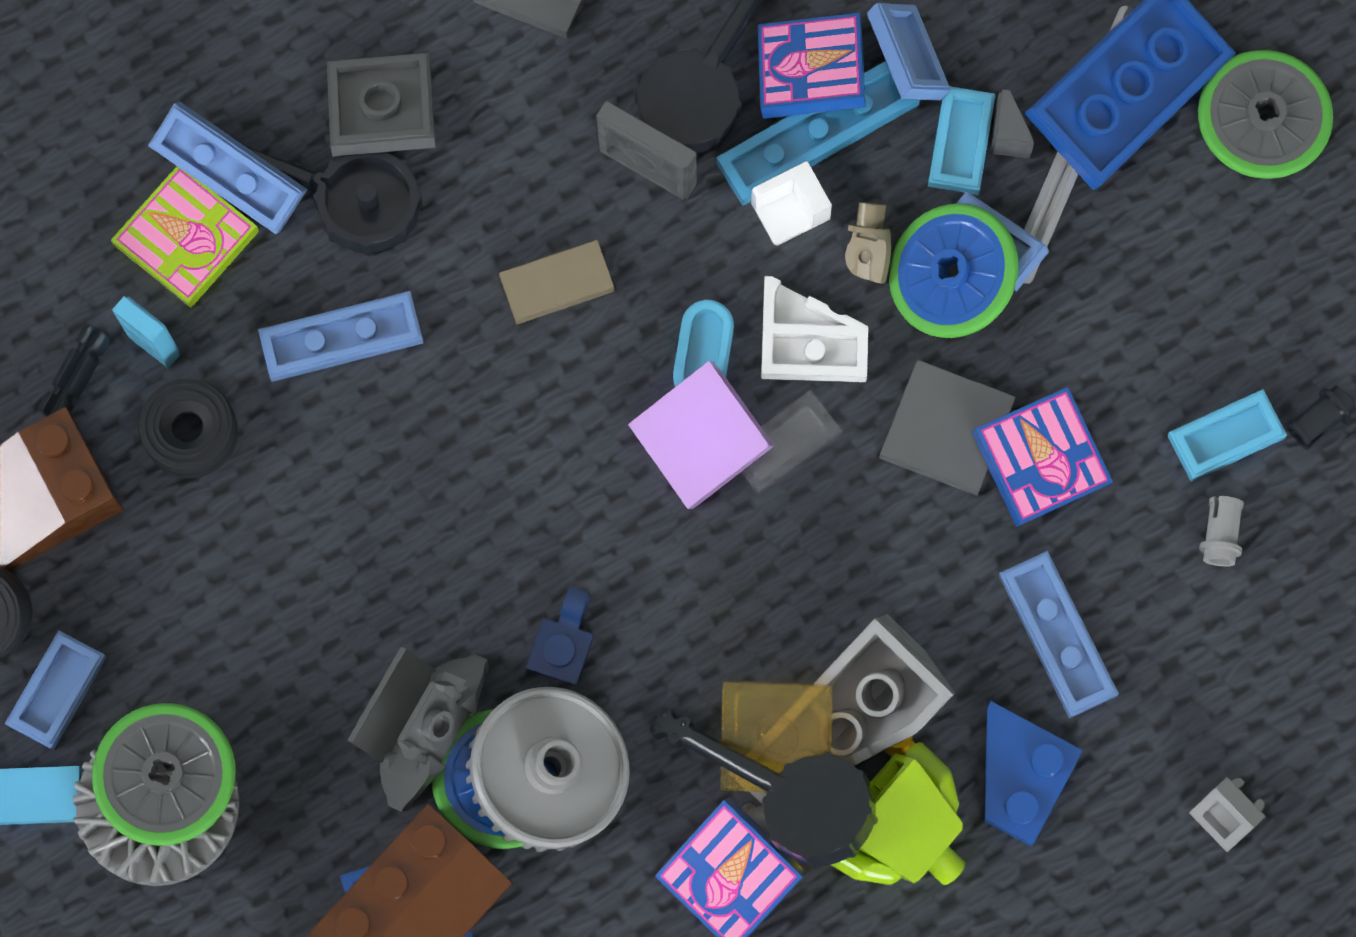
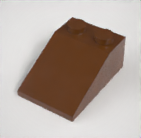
M66 407L20 430L0 445V568L11 571L123 511L81 429Z

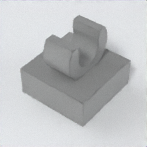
M1226 777L1189 812L1226 852L1234 847L1266 817L1261 812L1265 804L1261 798L1252 803L1240 790L1245 783L1241 778L1231 781Z

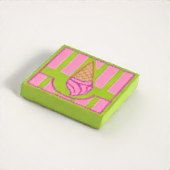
M177 166L116 233L111 241L115 247L192 308L256 236L259 229L217 193Z

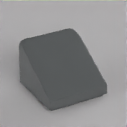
M1002 89V92H999L995 107L990 151H993L992 154L1030 158L1034 146L1032 135L1011 91Z

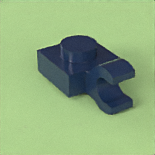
M569 586L559 621L542 619L526 670L576 687L578 686L594 639L593 634L580 630L591 596H589L590 592Z

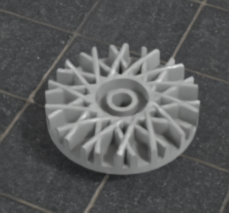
M539 687L524 690L499 704L485 717L484 722L476 729L474 733L475 739L470 742L468 747L472 751L470 759L466 762V769L470 770V775L466 777V783L472 782L475 792L472 802L480 804L479 816L484 817L487 815L494 824L492 830L494 832L501 830L504 833V840H517L523 843L522 848L529 849L535 847L537 852L547 849L561 851L567 847L572 848L602 831L613 820L622 806L627 793L630 775L626 745L619 729L610 716L589 698L577 692L557 687ZM544 760L554 764L556 768L555 776L548 773L544 766Z
M93 749L90 752L92 759L90 762L83 763L82 769L84 773L80 782L76 781L74 785L77 789V795L73 796L77 816L74 817V822L79 827L78 835L86 844L87 851L99 864L124 880L141 885L162 886L175 884L199 874L221 855L233 835L238 819L239 792L236 779L232 796L226 809L209 829L197 837L179 844L167 846L148 845L132 840L120 833L102 814L95 799L92 784V769L97 750ZM164 763L157 766L158 770L153 780L164 785L171 782L170 778L175 768L166 766Z

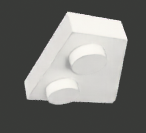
M765 276L761 379L866 382L868 326L848 315L834 313L827 304L811 296L806 298L782 286L781 281L773 276Z

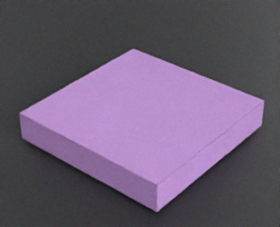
M714 361L706 362L628 424L687 509H693L774 447V444Z

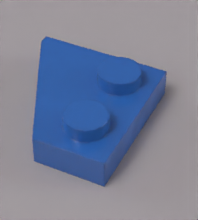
M991 701L986 709L984 821L1032 847L1083 750Z

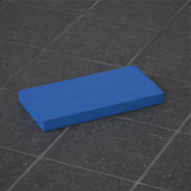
M1142 0L1024 114L1091 189L1095 190L1211 79L1236 52L1189 0Z

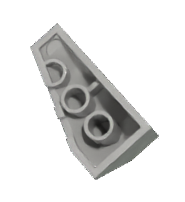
M886 614L875 618L746 756L777 773H780L787 763H793L809 756L823 755L825 752H829L832 756L841 758L855 766L918 733L955 693L928 653L899 624ZM730 772L762 803L763 797L768 792Z

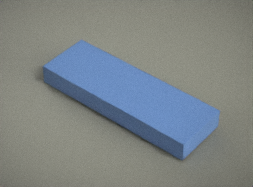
M180 101L173 104L148 145L275 234L282 230L308 190Z
M410 291L258 329L271 382L424 343Z
M1048 551L1000 572L999 578L1068 717H1074L1117 697L1119 693Z

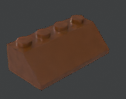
M427 804L306 937H464L512 883L462 834Z

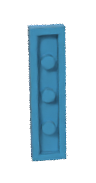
M884 61L864 73L866 107L788 116L716 157V164L740 203L744 206L751 202V194L754 187L808 161L810 167L816 165L919 106L920 100L901 99L887 62Z

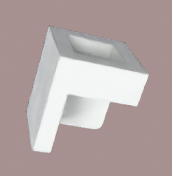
M808 161L752 189L751 204L774 245H780L830 220L832 204Z

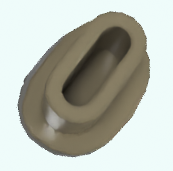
M859 202L857 223L848 224V231H852L853 234L845 253L846 264L851 273L860 278L877 283H886L891 257V233L889 228H884L886 205Z

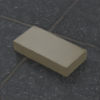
M597 240L499 273L516 325L615 292Z

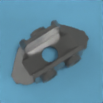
M400 647L347 740L380 762L381 784L387 796L388 806L400 812L409 810L413 802L446 767L442 764V761L469 713L476 714L485 675L489 669L487 659L473 654L465 658L450 660L433 669L413 653Z

